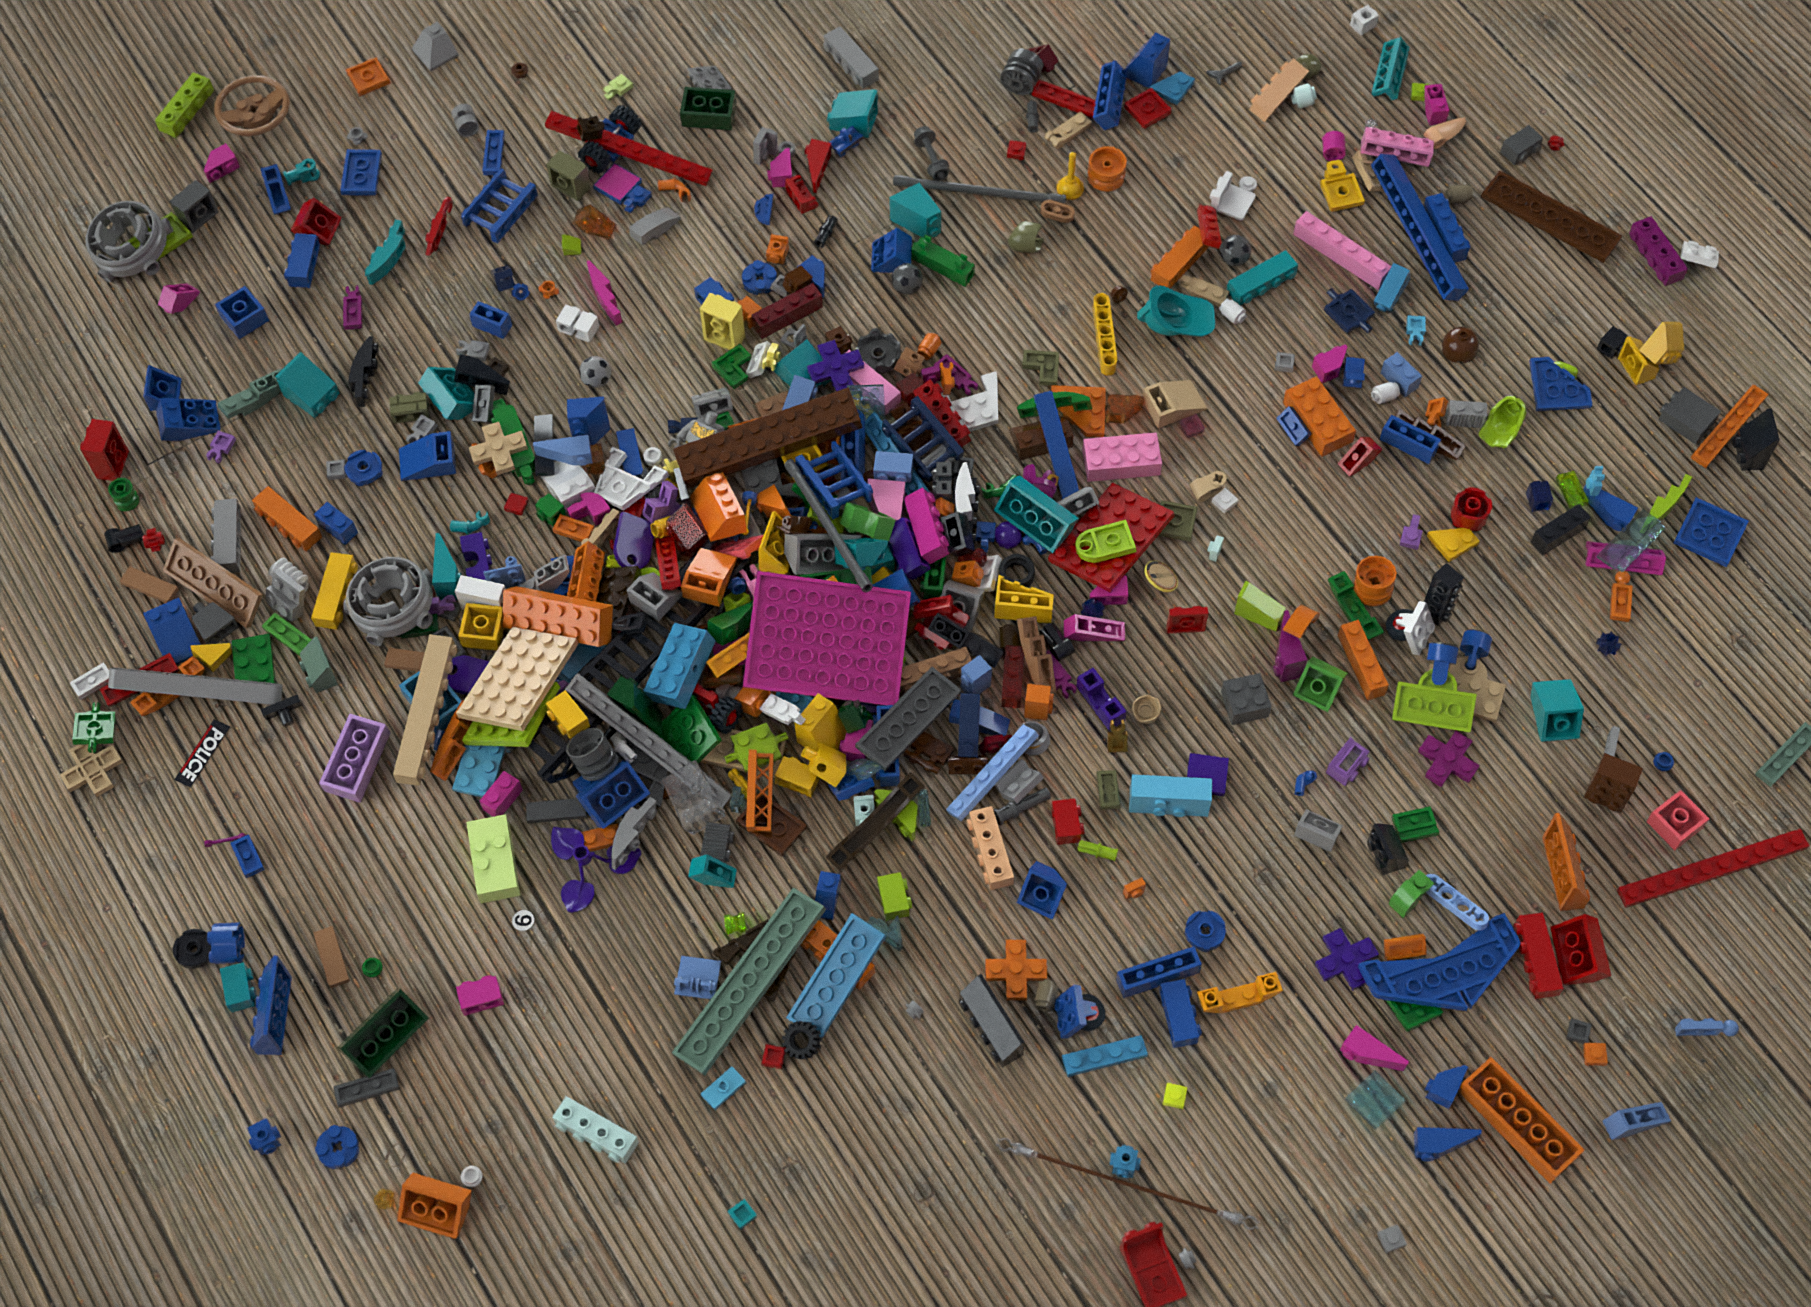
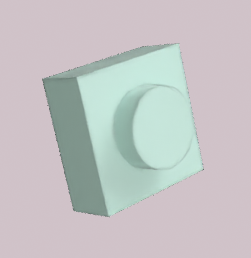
M1217 535L1215 541L1210 542L1207 550L1210 552L1209 560L1216 562L1224 537Z

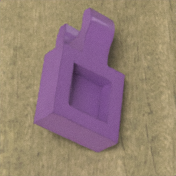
M1413 514L1410 527L1404 526L1400 546L1418 550L1423 531L1417 529L1420 516Z
M447 595L442 600L439 597H434L428 613L441 615L444 614L445 610H455L454 604L451 603L456 601L454 595Z

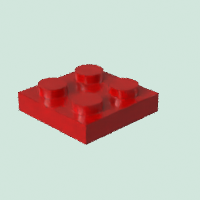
M1152 88L1124 102V108L1143 129L1172 113V109Z
M1194 606L1192 608L1175 607L1169 609L1166 625L1167 634L1204 632L1209 614L1208 607Z

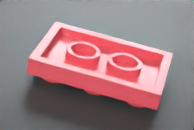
M764 535L739 539L737 542H723L712 551L735 556L743 560L749 558L752 552L758 551Z

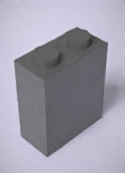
M1683 387L1680 392L1676 391L1672 395L1669 404L1665 403L1660 409L1662 414L1659 420L1696 444L1716 422L1721 411Z

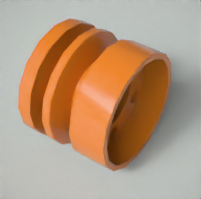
M1377 555L1368 556L1360 561L1357 565L1353 590L1363 604L1381 606L1390 600L1397 574L1395 566L1387 558Z

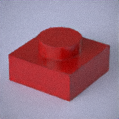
M1010 140L1007 158L1024 160L1027 142Z

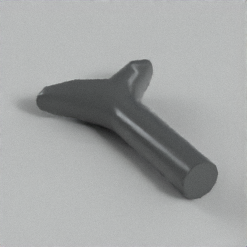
M1239 61L1222 70H1207L1206 73L1210 77L1215 78L1218 85H1221L1224 76L1243 66Z

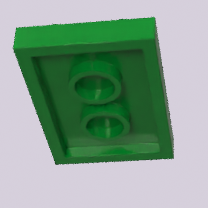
M270 633L232 640L235 679L276 683Z

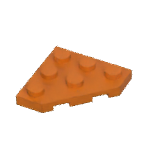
M1051 385L1052 392H1074L1090 397L1092 410L1074 412L1073 406L1057 407V409L1063 413V416L1072 425L1075 424L1085 437H1104L1105 387Z

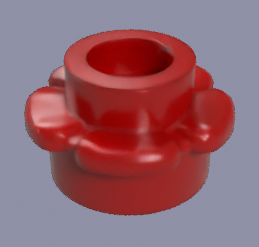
M1551 136L1547 142L1550 149L1555 151L1560 150L1565 145L1563 143L1564 139L1560 136Z

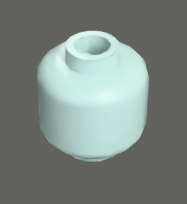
M1310 84L1295 87L1293 90L1294 94H1291L1293 105L1297 104L1298 108L1311 106L1317 99L1314 86L1311 87Z

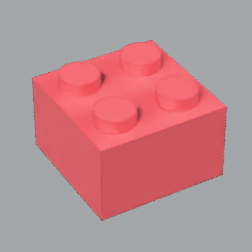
M1680 790L1655 809L1646 822L1675 851L1702 830L1709 821V818Z

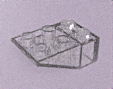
M696 760L662 779L683 829L692 835L706 828L707 822L715 823L726 816L719 798Z

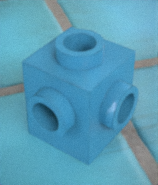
M1128 1145L1117 1146L1116 1153L1111 1152L1109 1165L1113 1166L1112 1174L1121 1178H1133L1134 1171H1139L1141 1158H1137L1138 1150H1134L1133 1147Z

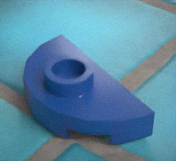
M766 194L765 197L757 200L754 205L757 220L766 225H770L773 194Z

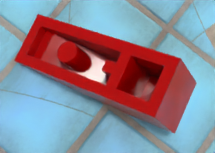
M811 138L810 144L805 147V155H807L813 193L817 194L832 155V147L830 142Z

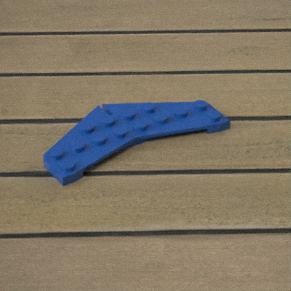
M1503 913L1489 920L1486 929L1475 932L1444 955L1427 959L1383 962L1368 960L1359 963L1358 968L1372 995L1377 999L1467 1011L1468 1007L1471 1010L1517 952L1520 946V939L1507 916Z

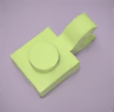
M620 74L603 89L606 92L604 97L611 100L616 94L622 96L633 88V83Z

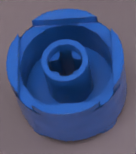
M241 922L215 923L212 925L211 931L207 933V942L211 944V951L209 952L210 963H242L244 954H240V951L245 947L243 926H240Z

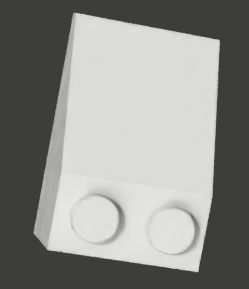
M556 461L555 475L540 476L553 497L564 505L565 512H567V508L572 504L581 501L580 494L594 493L595 490L593 482L580 465L574 466Z

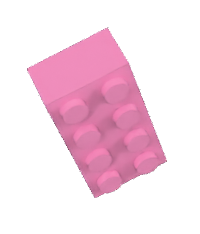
M1157 432L1083 439L1082 452L1087 482L1159 476L1161 474L1162 460Z

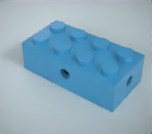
M674 623L643 690L645 694L654 702L686 709L716 640L707 630Z

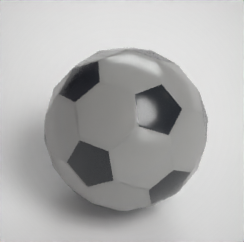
M591 356L581 363L579 376L586 386L600 388L609 382L611 367L604 358Z

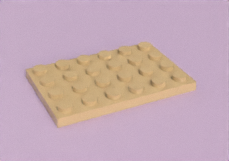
M512 627L456 712L458 718L524 731L579 644L577 639Z

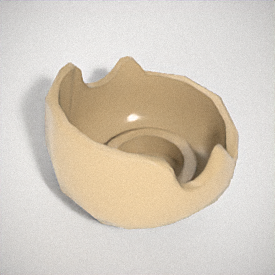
M1147 694L1138 697L1133 702L1131 710L1138 722L1150 724L1160 717L1162 708L1158 698Z

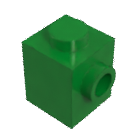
M549 493L541 497L535 504L538 518L543 522H548L552 527H554L560 514L566 516L564 505Z

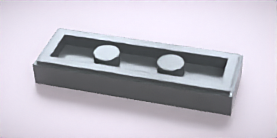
M577 798L526 803L527 823L587 818V812Z
M394 1068L373 1074L370 1078L366 1076L333 1086L339 1108L400 1089Z

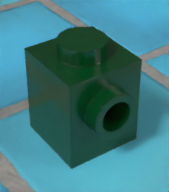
M859 699L855 701L848 700L841 705L838 715L847 733L866 727L868 722L867 710L864 705H861Z

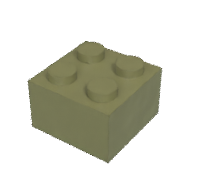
M559 150L547 162L546 165L552 187L576 201H579L591 188L587 166L582 161H577L568 153L565 154Z

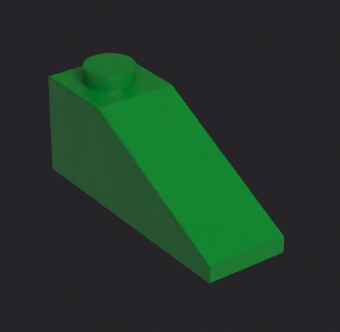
M753 601L708 619V632L717 643L722 646L738 639L749 627Z

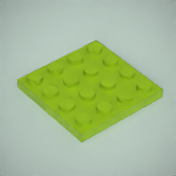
M557 682L553 683L524 731L472 721L462 741L465 745L528 747L544 719L546 711H548L546 703L557 695L560 689Z

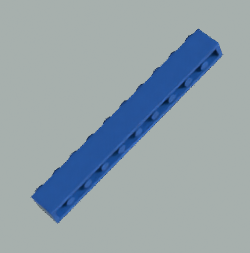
M1380 154L1371 164L1376 177L1443 300L1459 301L1469 290L1466 282L1396 155Z

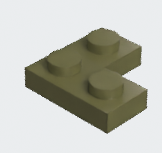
M1024 350L1022 369L1040 370L1039 385H1057L1060 352Z

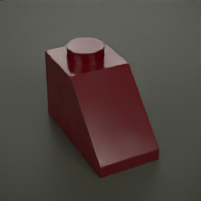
M1049 44L1028 49L1042 60V72L1048 73L1055 68L1054 65L1059 62Z

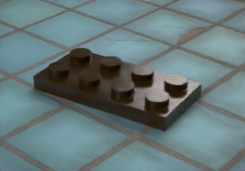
M638 566L608 568L604 570L596 602L613 605L612 622L627 615L631 603L628 598L627 589L639 577L641 570Z

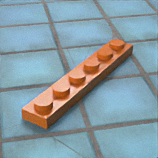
M1753 384L1692 454L1691 459L1707 468L1764 402L1768 393Z

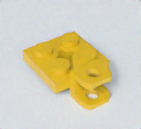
M1341 160L1327 162V170L1324 172L1325 179L1320 181V186L1330 212L1364 205L1365 200L1355 174H1346L1345 166ZM1342 190V192L1346 193L1345 195L1339 194V191Z

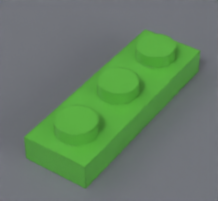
M276 613L262 625L266 632L270 633V635L299 656L300 652L312 640Z

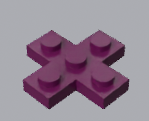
M1458 731L1454 732L1447 744L1428 735L1418 750V753L1434 762L1425 774V778L1442 787L1450 774L1453 773L1469 783L1480 765L1464 756L1473 741Z

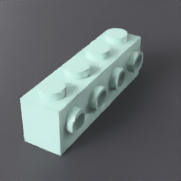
M567 1096L552 1117L557 1129L562 1132H571L576 1140L582 1143L585 1140L591 1144L590 1147L599 1153L601 1151L609 1154L608 1157L616 1163L621 1161L626 1164L639 1143L637 1136Z

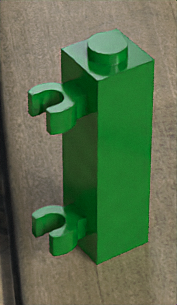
M926 234L924 238L921 237L912 245V260L964 287L967 286L975 275V264L967 261L968 256L962 253L958 256L934 244L932 238Z

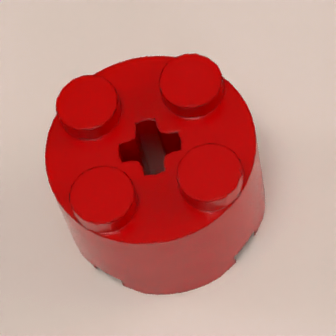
M1469 487L1456 495L1450 513L1455 527L1480 531L1485 526L1492 510V500L1485 495L1486 492L1479 488Z

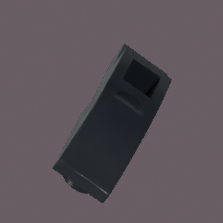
M369 336L358 350L349 373L348 383L351 391L355 392L354 397L358 407L366 406V400L369 399L367 384H370L369 376H375V369H378L376 354H379L378 343H375L373 336Z
M938 612L928 627V630L956 647H966L968 652L975 657L980 655L993 668L997 666L1005 652L978 633Z

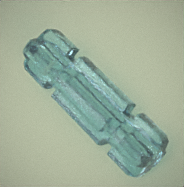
M924 789L917 796L920 825L928 827L931 825L928 790Z

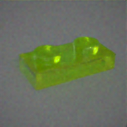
M1575 471L1556 476V481L1569 509L1578 504L1581 507L1588 504V498Z

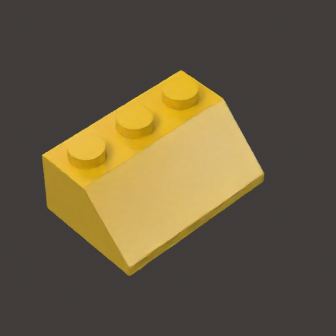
M1662 322L1639 351L1654 364L1677 363L1682 357L1681 353L1684 351L1683 324L1681 322Z
M775 511L771 514L758 549L759 570L786 574L790 565L784 554L785 534L782 533L783 530L776 528V525L782 526L783 518Z

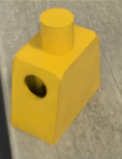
M819 743L815 749L809 746L804 747L801 756L809 760L810 772L836 788L846 774V754L822 743Z

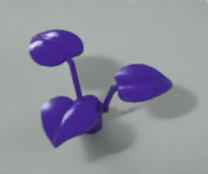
M553 827L551 844L555 855L562 860H569L574 856L580 870L581 880H570L564 884L561 890V899L570 913L583 910L594 898V886L591 883H584L583 866L589 864L592 857L609 863V868L612 872L626 874L635 867L641 856L639 848L631 851L626 862L614 870L612 869V846L606 852L609 859H605L589 851L584 845V837L579 830Z

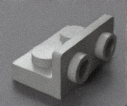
M761 127L753 141L754 164L761 165L762 161L767 159L768 154L774 156L778 154V133L772 129Z
M1020 759L998 780L995 786L1004 799L1017 804L1044 777L1041 772L1029 768L1025 760Z

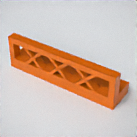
M749 750L747 832H771L773 753H757V750ZM758 759H769V766L762 771L758 767ZM762 776L768 780V785L763 790L757 785V781ZM762 795L768 800V804L763 809L756 804V800ZM761 814L767 819V827L756 826V819Z

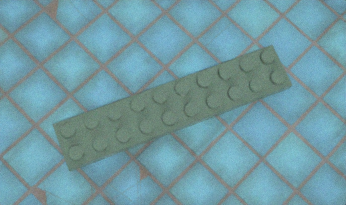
M792 888L672 1051V1054L705 1076L823 915L826 908L795 888Z

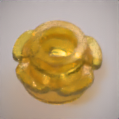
M380 1189L377 1195L374 1196V1203L378 1205L379 1209H388L395 1202V1194L390 1189Z

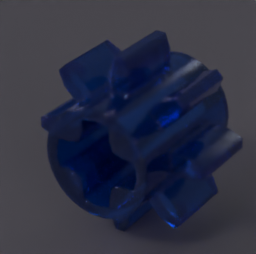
M1091 598L1082 604L1083 610L1080 613L1084 616L1102 618V610L1105 607L1098 599Z
M1612 631L1607 634L1602 632L1600 638L1596 641V644L1599 645L1597 651H1601L1605 656L1611 653L1615 655L1622 645L1618 643L1620 637L1613 634Z

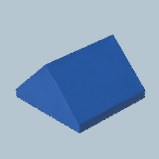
M148 365L143 398L150 411H156L160 398L179 399L182 378Z

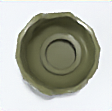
M1303 54L1296 60L1309 70L1304 78L1305 80H1309L1314 75L1317 76L1320 72L1321 63L1315 55Z

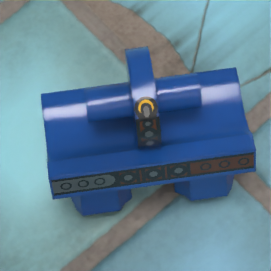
M853 126L848 129L843 128L840 130V134L830 141L831 147L839 157H843L847 150L859 145L858 142L863 140V135L858 133Z

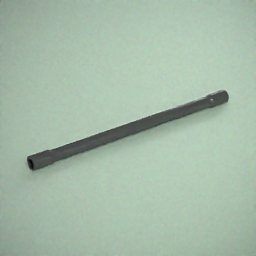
M894 175L893 185L909 187L920 182L923 188L1038 202H1044L1045 200H1053L1063 204L1066 202V195L1003 189L911 178L901 175Z
M793 459L787 460L784 464L785 468L797 483L855 576V580L862 591L869 592L873 588L872 583L853 557L801 474V470Z

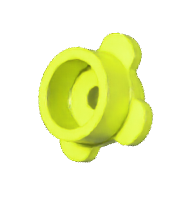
M614 555L607 557L605 567H621Z

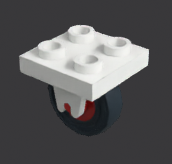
M1421 601L1418 602L1414 611L1410 609L1397 610L1386 621V629L1391 638L1397 641L1407 640L1412 654L1420 655L1422 649L1426 647L1427 639L1435 628L1427 603Z

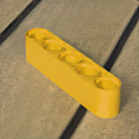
M1098 293L1094 296L1093 317L1099 365L1102 374L1111 376L1116 372L1117 352L1110 299L1107 294Z

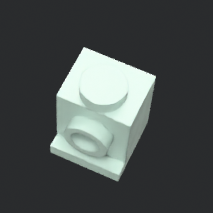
M873 795L854 796L856 826H859L874 811Z

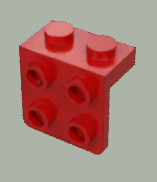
M954 605L952 612L944 615L963 626H966L970 619L967 613ZM930 616L924 622L916 624L914 629L919 632L918 635L923 639H931L934 641L933 645L941 650L953 648V644L928 630L935 616Z

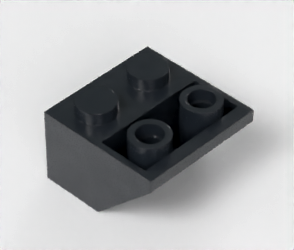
M1374 824L1367 840V846L1370 852H1373L1375 855L1377 868L1381 869L1383 875L1406 868L1409 859L1393 825Z

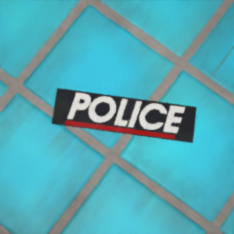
M214 719L174 780L191 787L230 726Z

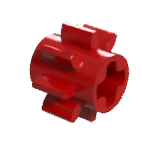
M156 528L148 529L146 535L142 536L145 548H151L152 552L160 551L161 545H165L162 531L157 532Z

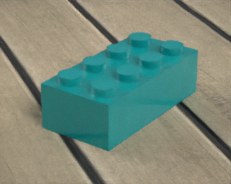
M1020 475L1009 481L994 508L996 513L1052 554L1069 536L1079 519Z

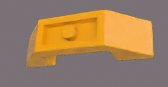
M1277 972L1257 976L1253 983L1219 991L1218 987L1198 991L1197 994L1203 1012L1222 1014L1261 1004L1281 993L1283 989Z

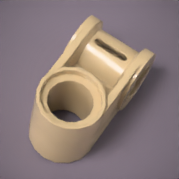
M1215 471L1192 481L1189 487L1197 501L1204 502L1225 488L1226 475L1221 471Z

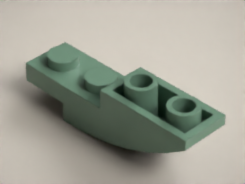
M280 368L250 382V388L218 402V408L228 419L240 413L246 416L254 412L281 392L275 376L282 369Z

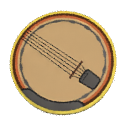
M1150 561L1146 564L1144 568L1145 576L1155 588L1163 592H1172L1176 589L1178 580L1170 567L1160 561Z

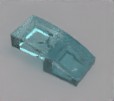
M856 759L846 766L845 776L855 774L858 781L870 778L881 770L882 767L870 760Z

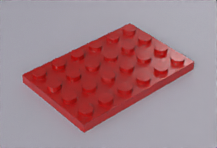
M1113 482L1099 497V504L1092 506L1074 526L1065 541L1053 554L1051 553L1048 556V562L1108 592L1114 589L1174 518V511ZM1122 520L1127 521L1136 546L1135 553L1096 563L1086 562L1078 556L1075 544L1082 532ZM1083 546L1081 549H1082V550H1087V549H1089L1090 547H1089V546Z

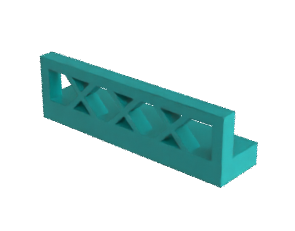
M1402 37L1384 42L1371 93L1374 97L1386 93L1391 100L1398 99L1410 49Z

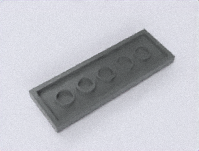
M931 667L855 744V747L882 770L886 771L961 694L962 690L935 668Z

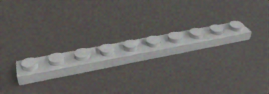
M579 673L574 676L565 688L567 692L719 811L732 797V793Z

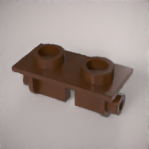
M785 516L782 519V526L776 525V528L783 530V534H814V532L809 531L812 520L807 516Z
M984 754L970 758L958 757V755L948 757L949 774H978L988 764V756H984Z

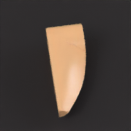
M1465 117L1432 126L1425 131L1424 137L1433 140V149H1438L1461 131L1466 123Z

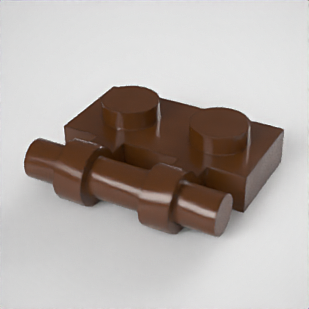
M923 732L910 745L915 751L906 750L903 756L908 758L912 764H918L924 767L925 771L933 772L937 775L941 768L936 766V763L944 766L948 761V757L954 752V748ZM923 754L924 756L930 758V760H925L921 757V755Z

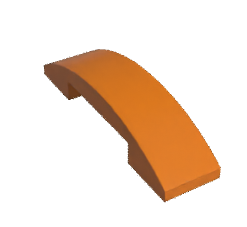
M1301 604L1293 612L1283 631L1301 638L1308 626L1318 620L1320 613Z
M192 656L178 666L180 671L177 673L201 676L205 668ZM143 692L130 703L141 716H145L163 708L180 695Z

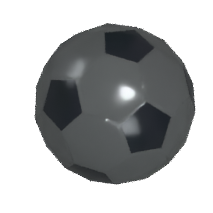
M1241 235L1228 236L1221 244L1220 256L1230 266L1243 265L1251 256V245Z
M903 263L897 266L891 277L893 288L903 295L916 293L923 281L921 271L911 263Z

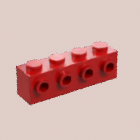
M930 379L915 389L913 393L922 400L962 448L972 441L968 436L971 432L965 424H960L959 421L962 418L956 410H951L952 403L947 396L943 398L941 393L944 391L938 383L934 384Z

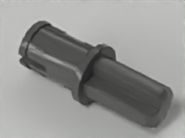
M1033 100L1027 103L1026 114L1028 131L1031 133L1039 130L1037 102Z

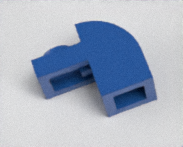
M1345 357L1343 386L1362 388V381L1365 379V373H1363L1365 359Z

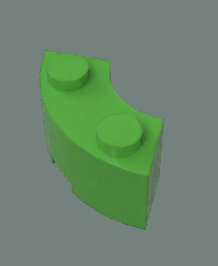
M846 502L840 524L846 527L848 532H860L873 539L889 541L895 519L881 512L876 514L868 511L867 507Z

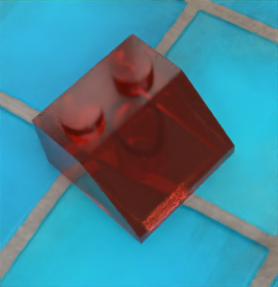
M687 503L683 504L666 520L665 530L670 537H674L677 548L680 552L684 551L686 556L702 547L706 542L708 532Z

